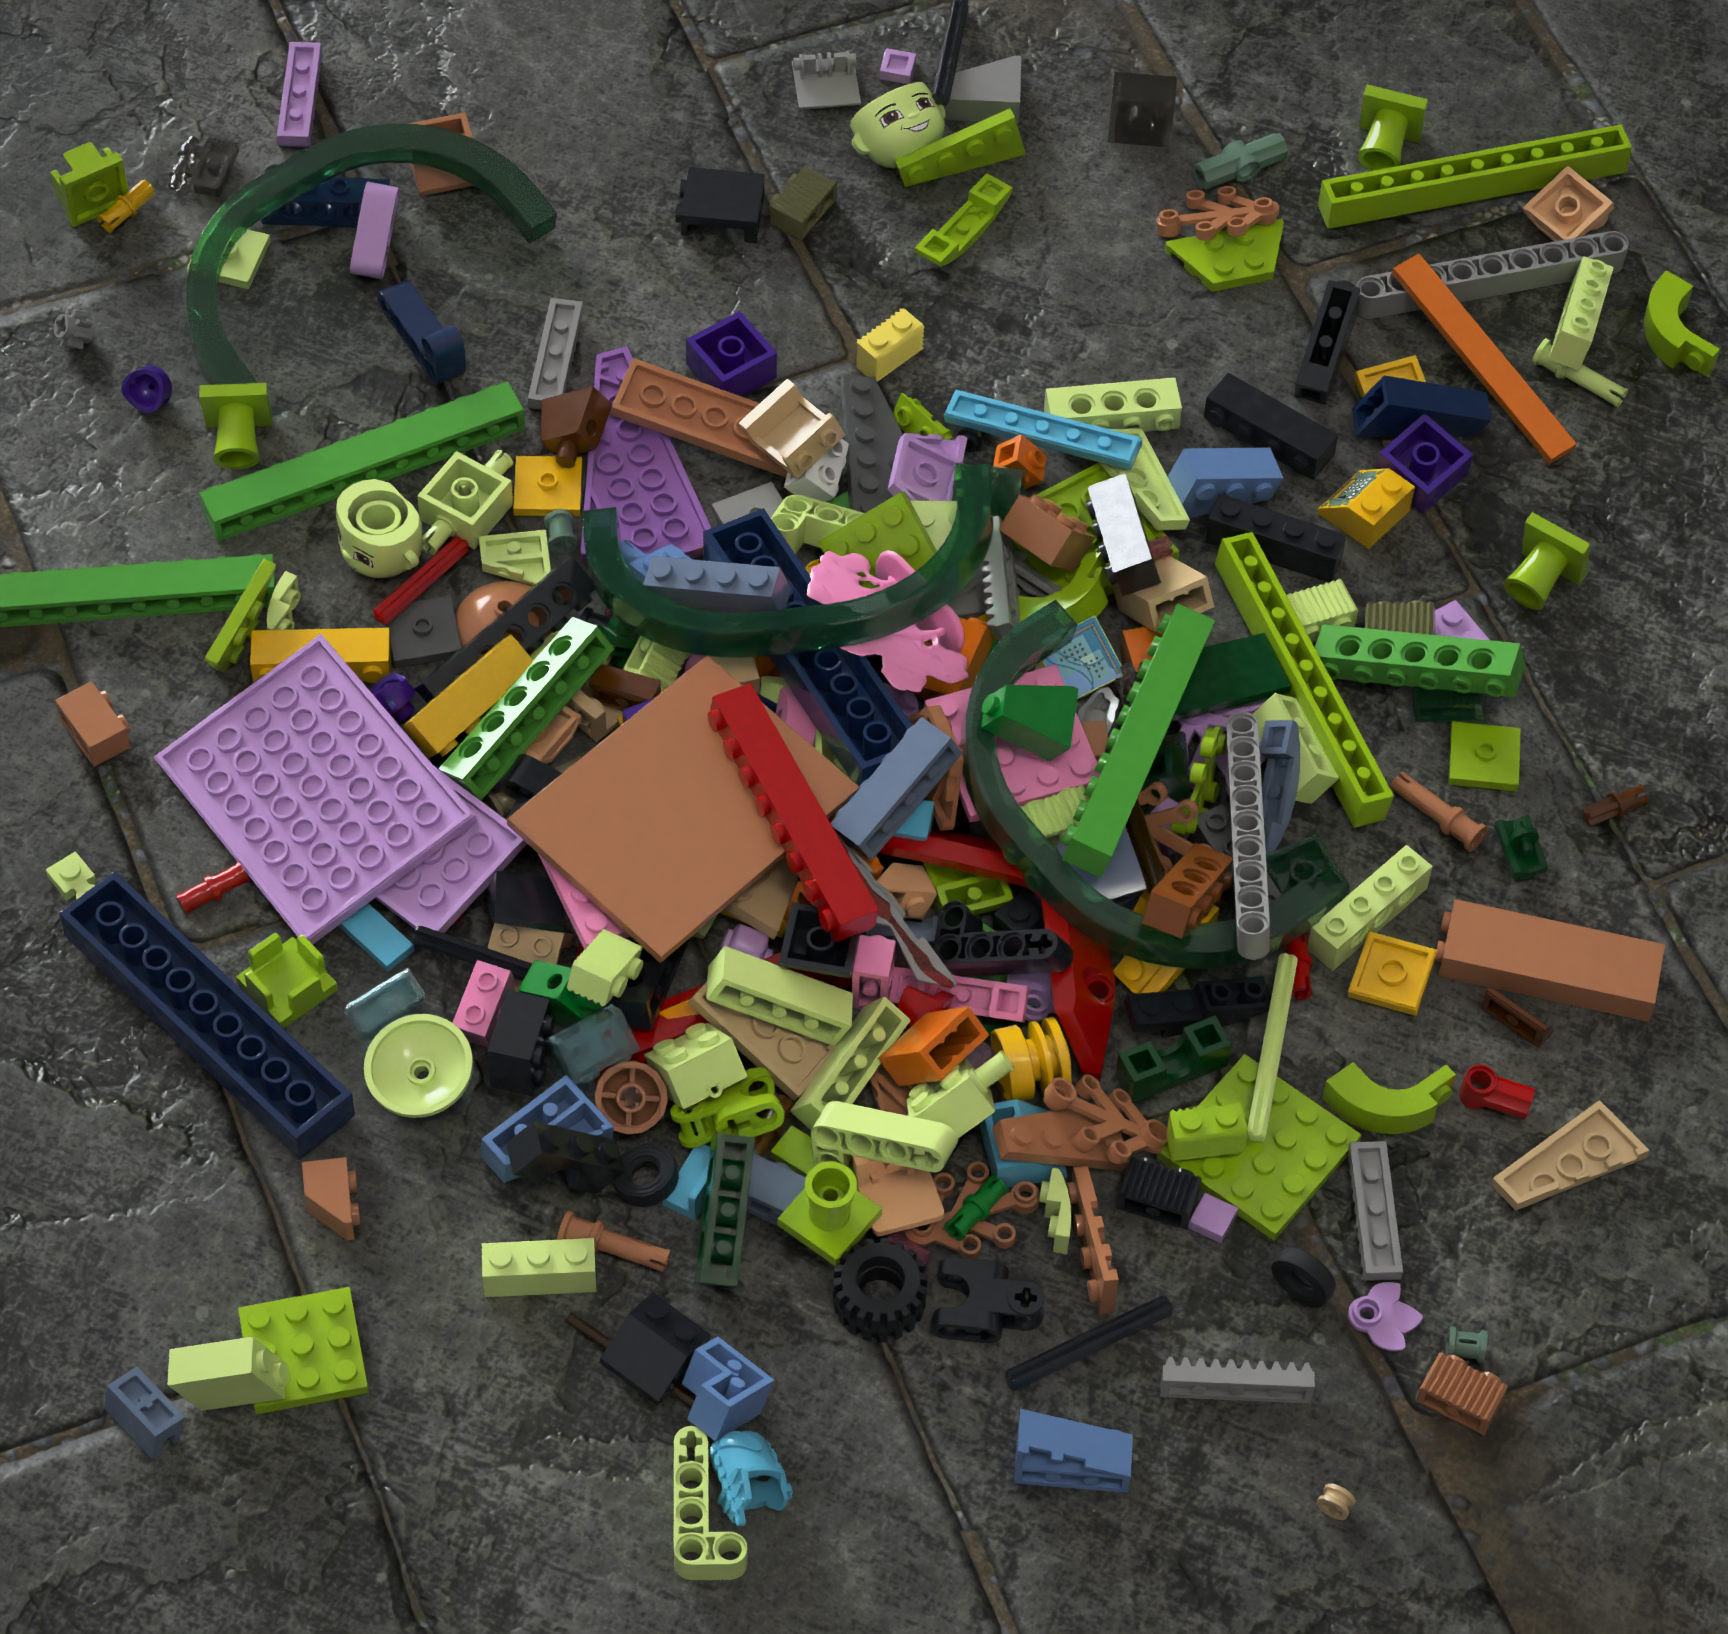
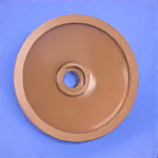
M498 581L481 586L471 592L461 602L455 616L461 646L463 647L503 613L501 610H506L532 586L516 581ZM529 611V623L538 627V616L534 612ZM549 629L541 638L544 640L552 633ZM504 632L503 639L509 636L510 634ZM479 654L478 660H479L481 657H483L484 654Z

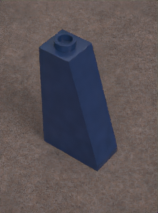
M1385 375L1352 408L1356 437L1361 438L1398 437L1424 413L1452 437H1475L1491 422L1492 416L1487 392Z

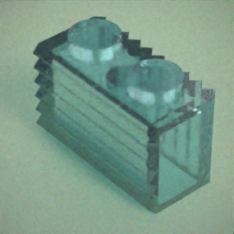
M406 968L347 1004L344 1013L361 1040L367 1041L368 1036L373 1037L374 1032L379 1033L380 1029H383L392 1021L397 1020L399 1017H404V1014H409L411 1010H416L417 1006L421 1007L425 993L411 971Z

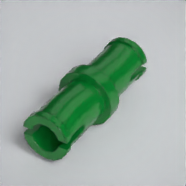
M991 1175L974 1195L969 1194L963 1200V1206L944 1224V1228L950 1237L953 1238L959 1233L955 1238L957 1241H961L978 1222L986 1220L990 1215V1209L1008 1192L1007 1185L1002 1179L999 1178L993 1184L997 1177Z

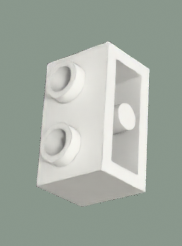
M841 439L798 479L787 473L784 488L794 495H802L824 502L832 500L839 490L838 483L842 469L846 464L845 457L849 443Z

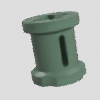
M563 509L548 513L544 518L545 527L549 529L550 534L548 549L555 554H567L575 550L578 546V541L572 531L574 524L573 514Z
M1449 1326L1445 1355L1476 1359L1478 1364H1484L1488 1339L1487 1331L1481 1330L1480 1333L1458 1331L1456 1326Z

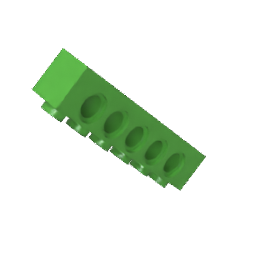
M572 617L439 767V770L482 801L510 769L516 758L525 752L614 650L600 629L593 624Z
M1322 624L1314 647L1332 680H1352L1361 683L1372 682L1390 684L1397 687H1421L1427 690L1440 689L1457 691L1459 693L1470 692L1489 694L1495 697H1516L1526 665L1520 643Z

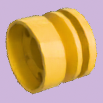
M1054 1017L1043 1019L1041 1027L1037 1021L1029 1022L1027 1039L1024 1038L1021 1029L1017 1025L995 1029L991 1032L992 1055L995 1056L1002 1050L1014 1066L1012 1072L1010 1071L998 1080L1004 1088L1003 1096L1006 1101L1016 1099L1027 1101L1033 1099L1035 1082L1038 1083L1043 1094L1045 1088L1054 1078H1064L1072 1084L1071 1059L1068 1045Z

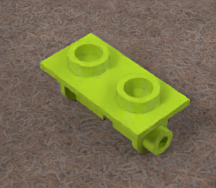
M904 393L900 394L893 415L899 427L905 433H916L922 436L936 434L941 435L944 440H954L953 432L950 429H946L938 420L933 421V415L921 405L918 399L907 397Z

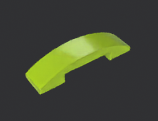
M986 173L969 191L968 201L939 231L932 229L915 247L914 252L939 266L951 263L966 252L986 231L1007 202L1013 187Z

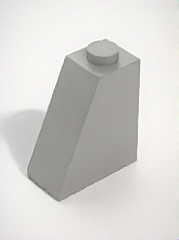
M1015 55L955 73L950 101L944 107V120L980 122L1010 108L1015 116L1016 123L1019 124L1021 56Z

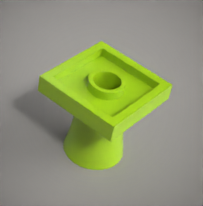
M1367 84L1363 94L1359 128L1368 130L1369 133L1357 155L1359 162L1372 171L1400 166L1404 140L1420 143L1428 99Z
M267 384L199 385V398L206 428H217L216 446L213 455L214 463L227 469H246L258 464L260 456L256 442L255 426H272V410Z
M1532 512L1525 521L1522 554L1527 557L1504 580L1506 591L1520 604L1535 610L1542 609L1560 575L1578 585L1583 581L1587 573L1590 543Z
M828 1161L814 1166L808 1172L805 1178V1188L777 1218V1226L836 1266L840 1263V1257L845 1252L849 1253L851 1247L857 1244L880 1218L882 1207L857 1191V1179L850 1168L839 1162Z

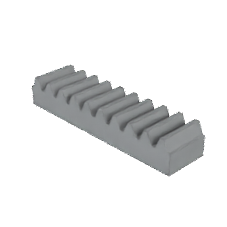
M550 299L528 395L529 409L542 411L543 399L567 392V382H569V373L574 361V352H576L578 332H580L583 320L582 301Z
M999 516L985 520V522L977 526L978 531L981 533V536L978 538L982 544L980 551L983 554V557L980 559L985 566L982 568V572L985 575L983 583L987 587L984 589V594L988 598L985 600V604L989 609L986 611V615L990 619L987 622V626L1000 644L1011 645L1023 641L1012 539L998 530L1003 521Z
M1386 1141L1350 1142L1348 1151L1349 1175L1351 1176V1188H1353L1352 1199L1355 1202L1354 1214H1356V1227H1358L1357 1239L1360 1242L1359 1254H1361V1267H1363L1362 1279L1364 1281L1401 1280L1403 1266Z
M1168 1357L1166 1364L1163 1365L1160 1379V1397L1311 1404L1315 1388V1374L1309 1363H1304L1302 1370L1297 1371L1294 1362H1289L1287 1369L1282 1370L1278 1361L1274 1362L1271 1370H1267L1264 1361H1259L1256 1369H1252L1248 1360H1244L1241 1368H1237L1233 1359H1229L1226 1368H1222L1218 1359L1213 1360L1211 1367H1206L1203 1358L1198 1359L1196 1366H1191L1188 1357H1184L1181 1365L1176 1366L1173 1357Z

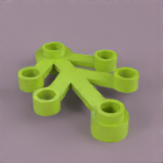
M1218 725L1215 728L1207 727L1200 747V756L1206 759L1203 763L1194 762L1190 773V783L1196 784L1190 799L1197 804L1198 814L1209 810L1208 808H1203L1204 801L1215 803L1219 792V783L1213 782L1217 756L1218 754L1224 755L1227 749V734H1224L1223 727ZM1182 807L1184 814L1191 815L1187 807ZM1198 814L1188 823L1180 821L1171 823V832L1187 836L1188 833L1194 834L1198 824Z

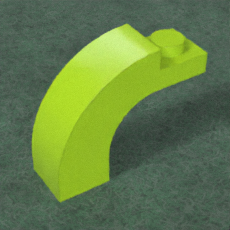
M1666 270L1656 281L1650 293L1644 316L1645 337L1657 357L1672 369L1681 361L1690 369L1708 377L1715 369L1720 349L1692 333L1682 324L1679 316L1688 307L1693 285Z
M1088 552L1072 581L1060 591L1044 597L1018 596L1023 641L1016 644H1039L1094 615L1097 617L1108 604L1103 588L1107 586L1109 578L1101 553Z
M1352 1062L1326 1080L1322 1099L1341 1118L1361 1129L1381 1134L1407 1133L1423 1128L1434 1121L1437 1107L1446 1102L1453 1093L1452 1087L1456 1074L1445 1065L1419 1084L1411 1088L1396 1090L1374 1083Z

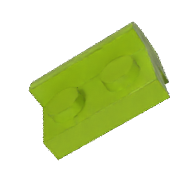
M923 862V867L938 893L932 903L937 916L945 904L954 900L961 901L975 914L979 915L998 910L1013 899L1008 882Z

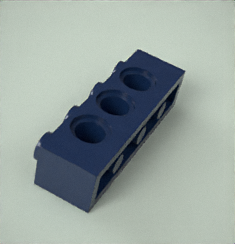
M262 175L258 198L262 224L357 228L367 181L390 186V179Z

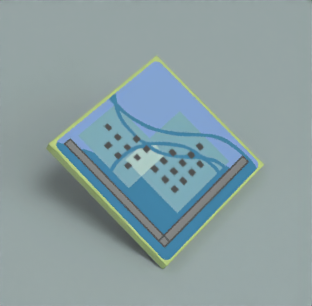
M1095 615L1034 646L1045 667L1057 665L1065 686H1074L1079 689L1077 700L1126 676L1125 670Z

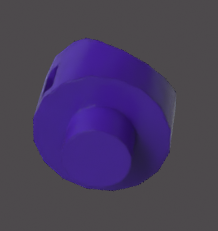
M144 366L126 376L121 386V392L136 409L145 413H151L165 406L170 400L172 383L162 369L156 366Z
M391 672L372 686L371 693L397 723L406 719L415 710L409 700L415 695L416 690L404 676Z

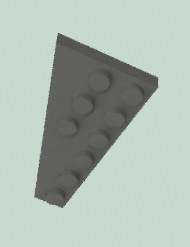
M843 374L840 386L843 427L846 434L844 440L849 443L846 454L849 509L866 513L893 497L887 489L898 441L903 436V433L874 377Z

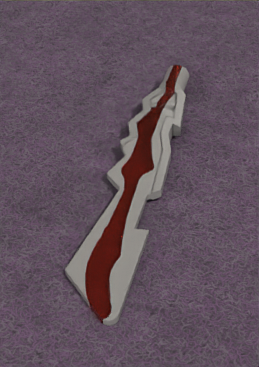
M835 832L879 909L876 924L890 927L918 982L954 988L957 984L956 980L924 936L918 940L903 919L906 912L888 890L871 875L874 871L854 849L848 847L839 834Z

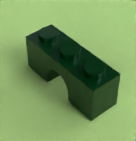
M1215 1015L1184 1027L1180 1039L1163 1050L1156 1051L1152 1042L1148 1041L1118 1053L1115 1076L1123 1090L1130 1095L1132 1103H1135L1228 1066L1232 1043Z

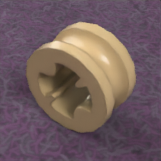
M1326 1484L1323 1489L1324 1495L1319 1496L1317 1499V1506L1322 1512L1334 1519H1347L1349 1515L1348 1509L1353 1508L1356 1502L1355 1497L1339 1485Z

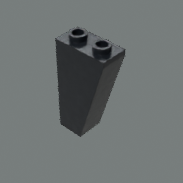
M1338 280L1337 282L1328 281L1295 382L1294 396L1325 405L1327 403L1358 316L1360 288L1355 287L1351 282L1345 280Z

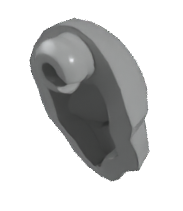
M1102 687L1096 690L1088 701L1079 708L1077 715L1080 722L1106 721L1109 739L1113 728L1117 729L1118 727L1116 721L1120 713L1121 703L1109 687Z

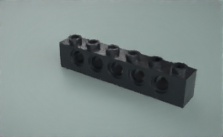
M570 556L558 564L414 689L428 704L453 682L454 675L461 676L478 661L479 654L485 655L503 639L504 632L512 634L528 654H531L544 643L541 638L542 635L549 629L552 633L558 631L569 621L566 615L572 609L579 612L593 600L590 594L598 586L574 557ZM553 590L562 594L564 599L562 606L557 605L553 601ZM529 611L534 612L538 616V627L529 623Z

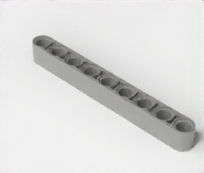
M1609 231L1435 263L1429 266L1458 301L1464 302L1572 282L1583 256L1600 260L1614 267L1612 274L1617 273L1623 268L1629 241L1624 234L1617 231ZM1392 272L1366 276L1357 283L1356 287L1360 288L1358 316L1361 318L1373 319L1421 310L1392 275Z
M1238 712L1231 715L1226 723L1237 949L1242 957L1256 960L1265 957L1270 950V919L1257 718L1247 712Z

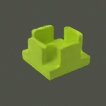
M92 142L83 144L63 154L65 162L72 170L71 172L62 176L57 170L50 172L54 193L64 206L67 219L72 227L98 217L117 201L116 197L118 195L124 196L128 192L123 159L118 152L112 153L109 147L102 149V157Z
M273 933L248 951L250 966L236 976L237 984L283 1029L338 991L337 982L326 971L323 955L303 934L296 939L292 937L282 944L281 937L277 933Z

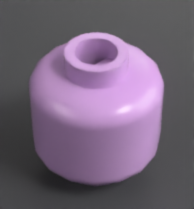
M739 924L733 930L727 929L718 953L724 946L763 960L772 956L773 949L768 948L769 938L765 933Z

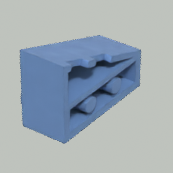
M1271 448L1183 449L1170 471L1168 479L1188 517L1193 518L1210 514L1219 494L1250 504L1270 500L1283 480V476Z
M566 1075L481 1139L480 1157L505 1183L520 1177L513 1175L506 1142L533 1121L613 1139L614 1126Z
M1020 1409L1014 1483L1128 1493L1131 1478L1133 1435L1119 1430L1106 1429Z

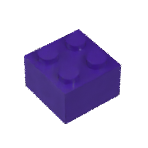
M741 311L686 339V365L702 383L742 397L777 378V352Z
M1424 413L1379 453L1375 469L1389 468L1414 485L1412 505L1424 514L1468 475L1473 454Z

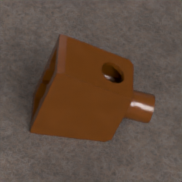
M593 386L542 400L541 441L556 455V463L562 467H573L577 454L595 450L599 445L612 403Z

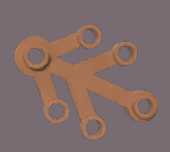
M1223 186L1217 190L1218 203L1206 200L1205 193L1201 190H1191L1186 193V206L1190 209H1200L1206 212L1178 215L1176 210H1163L1156 219L1157 233L1162 237H1175L1182 232V225L1196 224V238L1199 240L1213 239L1215 234L1225 226H1227L1229 235L1238 237L1245 235L1247 230L1254 224L1269 225L1274 223L1280 209L1278 203L1270 198L1262 197L1253 201L1237 196L1236 189L1232 186ZM1225 205H1233L1238 208H1231Z
M1161 782L1151 783L1145 790L1140 791L1138 795L1140 805L1147 803L1152 806L1160 805L1167 798L1168 790ZM1152 789L1159 792L1160 798L1153 796ZM1191 799L1182 800L1176 807L1144 815L1160 863L1165 869V876L1172 869V862L1166 856H1162L1157 841L1183 856L1194 844L1162 826L1179 821L1182 823L1192 821L1198 814V806ZM1182 807H1187L1191 815L1184 814ZM1201 844V845H1203V846H1206V847H1209V848L1213 849V848H1212L1211 846H1209V845Z
M1083 1075L1076 1083L1075 1088L1068 1080L1057 1077L1044 1090V1102L1051 1110L1060 1111L1069 1108L1101 1123L1093 1127L1083 1126L1075 1135V1142L1081 1149L1091 1151L1100 1140L1121 1132L1133 1137L1127 1141L1115 1140L1107 1148L1106 1155L1108 1159L1116 1165L1124 1164L1131 1154L1141 1150L1160 1154V1152L1164 1151L1162 1147L1168 1143L1166 1137L1167 1127L1162 1122L1155 1119L1147 1121L1132 1103L1130 1095L1123 1089L1116 1088L1107 1096L1101 1089L1099 1081L1092 1075ZM1077 1093L1085 1099H1093L1098 1106L1078 1098ZM1124 1112L1129 1120L1125 1119L1121 1113Z
M973 1162L967 1168V1181L952 1211L944 1213V1218L941 1221L926 1224L929 1227L927 1230L921 1231L915 1227L903 1230L906 1239L916 1247L924 1248L932 1243H937L958 1252L963 1258L976 1259L981 1253V1240L976 1235L993 1241L999 1248L1007 1249L1015 1243L1016 1230L1008 1223H1001L995 1226L983 1221L978 1222L969 1231L976 1235L967 1234L961 1241L956 1240V1235L952 1238L946 1232L944 1224L963 1206V1200L969 1194L974 1195L989 1177V1169L986 1164ZM974 1171H980L984 1174V1176L976 1178L972 1175V1173ZM944 1172L937 1174L933 1178L942 1204L945 1198L953 1194L955 1185L954 1178ZM1028 1181L1017 1183L1013 1186L1010 1193L1002 1196L990 1209V1215L1011 1208L1020 1214L1033 1213L1039 1206V1189ZM940 1182H946L950 1186L946 1189H942L938 1187L937 1184ZM1029 1192L1032 1195L1030 1197H1022L1019 1193ZM1005 1232L1010 1234L1011 1237L1009 1239H1001L998 1235ZM973 1244L976 1246V1249L969 1251L963 1246Z

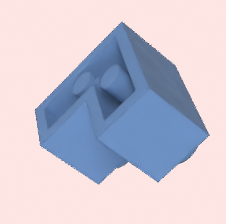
M717 1336L695 1349L682 1384L696 1395L687 1420L714 1441H717L725 1434L734 1431L761 1414L774 1379Z

